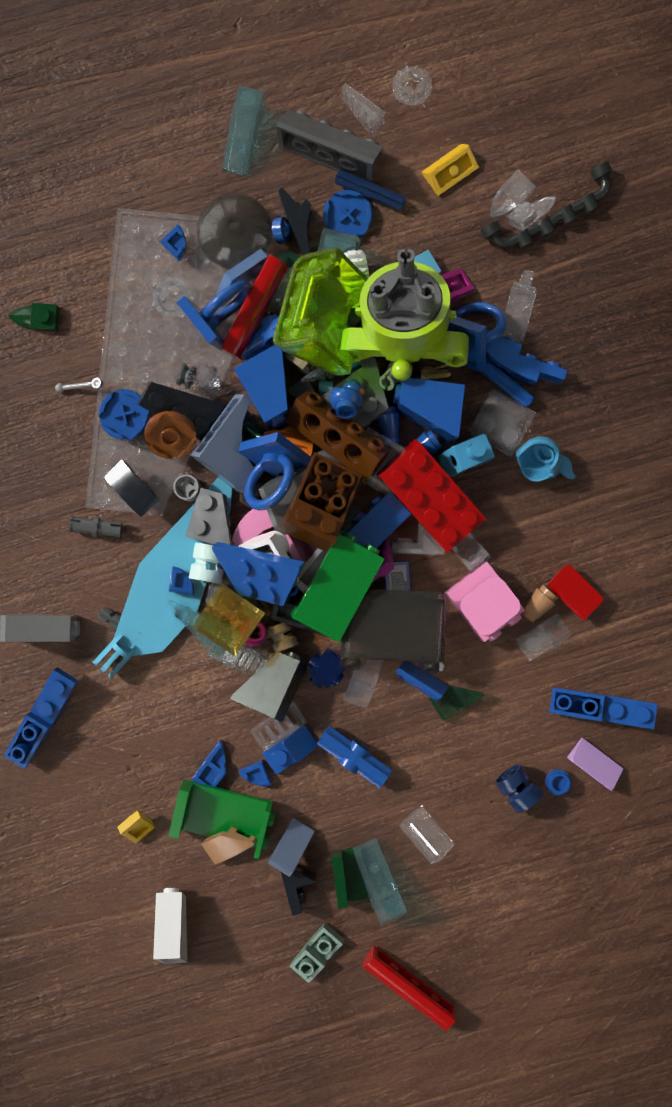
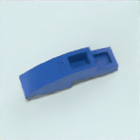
M502 336V338L499 337L497 340L486 344V358L508 376L519 382L533 386L538 378L559 385L565 379L567 370L562 369L560 364L552 361L544 363L538 361L536 356L527 353L519 355L522 345L516 343L514 338Z
M58 667L52 671L34 706L24 717L3 756L23 769L28 767L65 710L79 680Z
M553 687L549 713L654 729L657 703Z

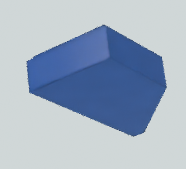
M219 740L191 778L192 780L213 787L219 785L228 772L222 740Z

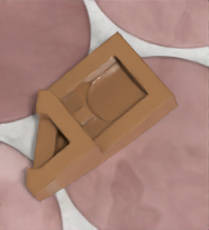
M231 827L228 832L223 831L207 837L201 845L213 863L218 864L252 847L258 841L257 838L252 835L250 838L245 837L237 832L238 829Z

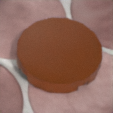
M164 411L155 414L148 420L144 431V438L148 449L155 455L165 459H172V457L178 456L181 458L193 450L196 444V428L193 422L185 415L173 411Z

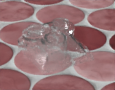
M492 388L468 433L475 437L485 434L491 446L509 456H513L536 412Z

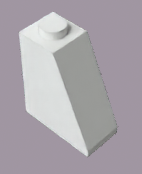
M165 888L163 893H156L153 959L161 964L188 963L186 896L179 892L178 888Z

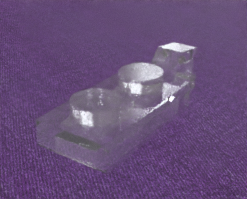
M524 270L520 282L514 281L504 311L507 326L505 332L500 337L508 336L520 343L524 341L537 293L535 292L536 287L531 286L534 275L533 271Z

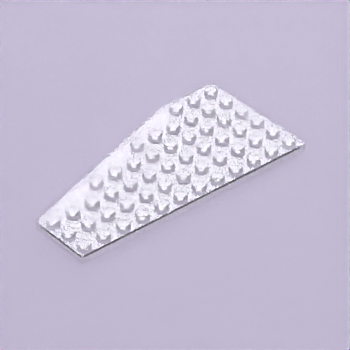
M117 208L99 379L103 381V386L98 389L85 508L136 513L104 478L122 459L131 466L138 477L145 481L159 498L145 514L163 516L174 492V482L181 476L191 452L185 457L179 458L178 456L172 457V459H165L155 455L148 449L144 433L133 440L126 441L111 437L101 426L99 418L100 405L108 394L122 389L137 392L141 396L148 382H154L215 401L235 356L209 344L176 302L185 296L197 304L200 309L204 308L216 296L224 273L260 249L265 253L268 223ZM178 224L185 234L187 243L185 254L180 262L160 243ZM252 279L250 281L252 286L256 279ZM236 294L232 299H230L223 307H219V309L215 313L225 308L229 303H231L236 298L238 294ZM241 307L230 317L222 321L221 325L216 328L224 339ZM183 363H186L189 368L193 366L197 368L196 376L192 377L195 379L191 380L193 384L190 389L185 388L184 384L181 386L176 384L177 376Z

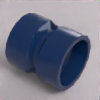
M521 764L510 767L494 782L504 796H509L507 801L516 813L528 810L543 795L534 781H528L530 776Z

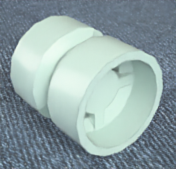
M195 543L193 558L196 562L191 564L189 579L222 584L224 570L221 568V564L212 550L213 545ZM206 562L211 563L209 569H206Z

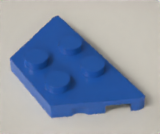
M217 542L212 546L215 556L239 595L284 606L292 594L291 590L296 585L297 577L305 565L304 561Z

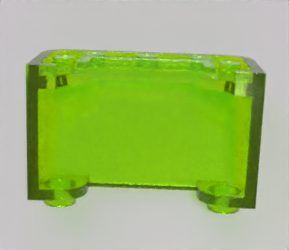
M338 247L305 254L294 263L273 341L277 347L290 355L334 375H346L351 372L353 356L347 350H340L343 330L346 328L350 309L360 306L361 290L368 278Z

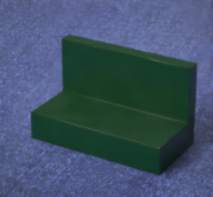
M362 847L333 850L332 864L338 909L348 908V901L368 899Z

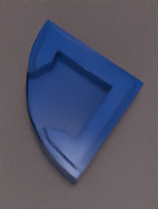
M178 224L160 243L180 262L185 254L187 243L185 234Z
M172 566L169 592L194 596V585L192 580L189 579V575L182 569Z
M263 759L239 769L243 779L254 785H272Z

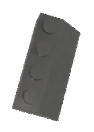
M288 110L278 121L276 129L280 149L336 171L344 170L372 183L383 152V147L375 140H364L357 137L350 130H339L327 121H317L310 118L308 114L302 111L294 112Z

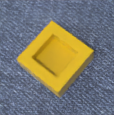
M138 810L118 826L120 834L135 844L155 828L153 821Z

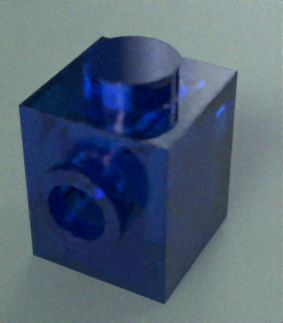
M326 648L321 656L316 653L307 664L311 667L308 671V674L311 675L309 680L320 689L323 686L328 689L331 684L336 687L344 677V674L341 672L347 666V663L329 648Z

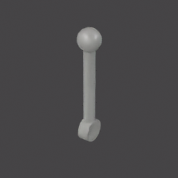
M94 378L92 382L68 385L58 383L55 389L58 393L69 389L85 387L100 389L103 386V381L99 378Z

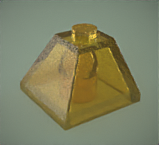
M221 584L192 628L236 657L265 613L224 584Z

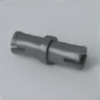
M70 517L69 532L92 534V537L104 535L121 538L123 522L100 520V517H94L93 519Z

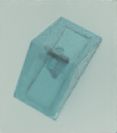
M323 228L315 259V265L321 273L338 263L341 253H346L350 250L358 251L361 244L359 237Z

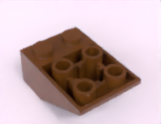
M314 452L278 530L326 552L337 540L362 475Z

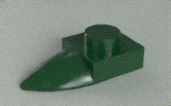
M32 303L29 306L14 310L8 317L14 323L26 329L57 332L59 306L57 304Z

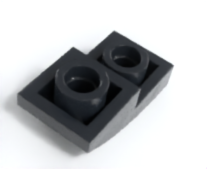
M122 459L104 477L117 494L141 517L159 500L149 485L141 480L131 466Z

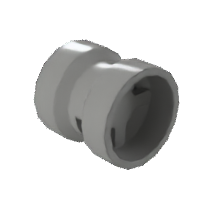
M187 474L179 476L173 485L175 494L188 502L195 501L199 488H202L196 478Z

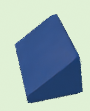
M405 660L396 671L397 677L436 702L441 700L448 689L446 684L408 660Z

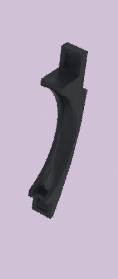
M281 187L278 190L285 218L292 229L291 233L303 261L336 312L347 319L351 328H359L360 326L363 328L361 317L355 314V308L360 307V303L352 301L336 291L320 274L311 256L308 244V230L312 216V204L306 199L298 205Z

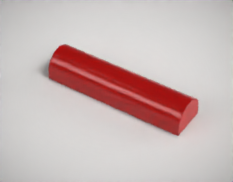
M272 255L266 259L221 345L225 352L241 359L289 268L288 265Z
M373 946L365 957L362 968L443 1030H448L456 1021L455 1006L378 947Z

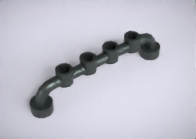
M604 162L590 171L593 180H600L601 183L599 190L586 195L579 201L562 208L551 216L543 218L536 224L519 231L507 239L499 235V232L503 229L499 221L496 220L480 230L484 240L490 238L493 244L499 248L508 249L518 245L520 249H523L534 242L533 236L540 233L543 238L556 230L554 225L562 221L563 225L566 226L578 218L576 213L582 210L586 214L600 207L598 201L606 197L610 190L611 180L609 173L613 170L609 162Z

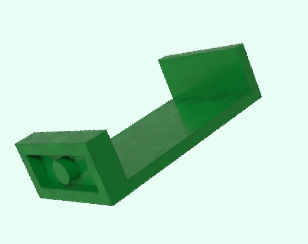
M343 531L342 535H338L335 544L328 550L298 607L295 605L290 614L293 619L338 643L384 561V558L378 555L380 550L367 543L365 547L355 543L358 538Z
M184 779L178 792L168 837L179 839L182 830L210 837L223 831L228 832L231 827L238 829L237 832L245 837L250 838L252 835L257 838L258 841L252 848H256L254 858L259 859L261 850L266 851L270 835L265 834L267 826L272 827L276 813L271 811L273 801Z

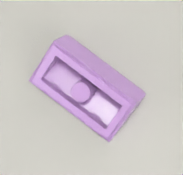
M583 738L579 740L567 757L610 791L614 789L623 770L621 766Z

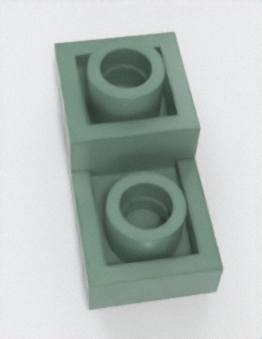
M324 923L297 954L289 967L310 983L325 967L326 961L343 945L344 938L327 923Z

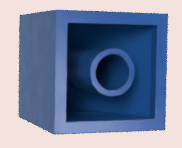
M277 343L234 368L238 379L268 430L271 428L278 430L287 424L285 420L289 414L284 355L280 343Z
M408 378L401 381V384H396L393 404L397 405V412L427 431L431 430L434 435L447 443L453 444L459 437L465 385Z

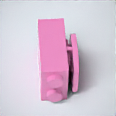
M483 562L444 592L483 642L486 640L492 642L502 634L500 630L507 624L510 627L516 624L522 618L520 614L525 611L514 593L499 578L488 562Z

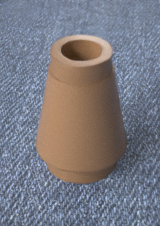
M542 585L539 589L536 588L522 614L534 623L536 619L556 605L555 601L559 597L545 585Z

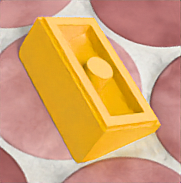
M461 144L423 170L422 174L439 196L478 169L479 166L469 145Z

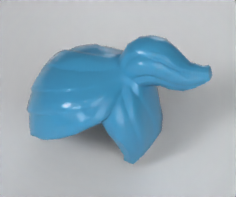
M538 436L529 439L516 452L517 461L523 475L531 481L537 482L552 477L555 478L559 472L568 479L576 477L572 471L571 461L567 456L561 455L558 445L548 437Z

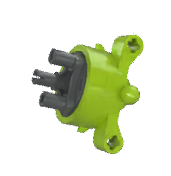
M401 249L397 254L398 262L380 268L367 279L361 290L360 307L355 308V314L362 319L363 328H346L342 331L339 357L343 361L351 363L373 356L386 357L387 360L395 362L391 369L392 375L400 381L407 380L411 376L412 366L410 363L420 361V358L435 359L451 367H461L468 362V335L462 332L447 331L449 322L456 318V311H450V291L448 285L436 270L427 265L414 262L415 253L413 250L408 249V254H405V249Z

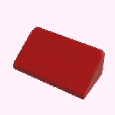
M570 564L558 570L547 584L582 621L604 600Z

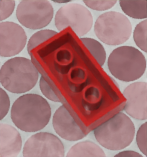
M416 439L377 472L379 477L447 553L486 520L482 513Z

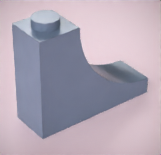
M235 394L191 456L236 492L244 494L247 478L254 467L248 458L239 453L238 450L242 442L243 420L252 401L245 395Z

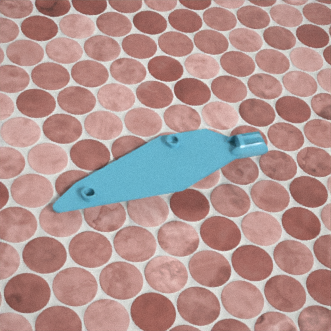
M218 477L208 490L226 495L228 503L227 513L229 515L231 511L232 488ZM195 503L139 563L114 639L92 662L97 665L113 648L116 652L100 668L104 673L119 655L124 657L108 675L111 679L132 656L162 652L197 613L207 583L206 581L191 579L194 585V596L169 592L172 566L182 569L189 575L191 564L196 562L193 558L195 543L213 545L186 537ZM206 562V569H209L211 563Z

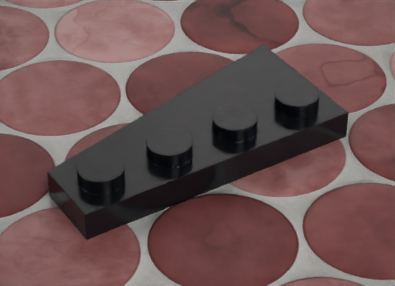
M148 382L137 402L138 406L154 415L164 411H173L185 415L193 422L196 428V439L200 442L227 406L217 401L154 382ZM246 411L243 424L245 423L248 415L250 414V411Z

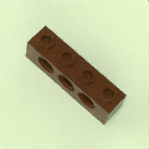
M307 390L296 398L285 420L286 423L347 468L361 474V478L366 482L378 472L391 450L380 439L373 437L365 431L360 424L350 419L338 417L336 410L324 401L319 394L311 390Z

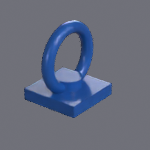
M245 280L233 283L217 294L202 309L185 296L176 303L207 342L222 350L221 345L225 339L216 328L243 305L252 285ZM238 294L225 308L215 313L227 300Z
M471 302L453 310L456 311V318L449 322L447 331L462 332L468 335V362L464 366L482 372L486 367V344L497 340L505 332L507 319L503 311L495 305L485 302ZM473 312L487 313L496 319L497 325L492 331L486 333V326L460 317Z
M279 432L241 442L238 452L256 464L249 474L244 488L247 504L252 509L258 511L267 510L278 504L292 485L294 470L306 468L312 457ZM264 471L272 476L283 473L279 487L271 496L263 500L256 499L255 487Z

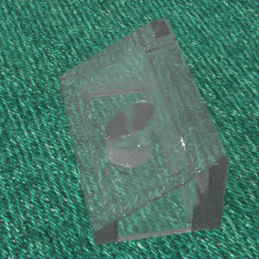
M423 806L418 807L399 824L402 831L431 864L440 862L455 845Z

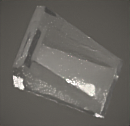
M360 652L358 653L343 701L364 708L368 707L376 688L383 660Z

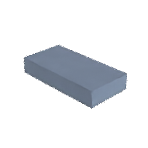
M293 818L270 857L268 864L290 877L315 831Z

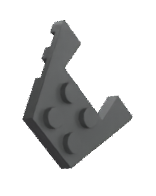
M375 356L360 360L359 362L362 367L335 386L339 388L344 387L345 383L352 379L357 380L361 384L362 389L365 391L362 396L363 403L357 410L356 415L349 419L360 424L363 428L390 410L386 391L379 384L381 375L377 357ZM306 376L287 389L295 398L307 390L317 393ZM335 387L321 396L328 404H330L331 391Z

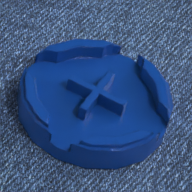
M352 190L339 191L325 203L323 211L324 226L329 234L337 240L345 242L356 241L365 236L370 229L373 219L372 207L361 193Z
M128 389L108 394L99 408V418L103 430L111 437L121 441L133 440L141 436L145 431L148 420L151 418L149 411L137 405L141 396L137 392Z

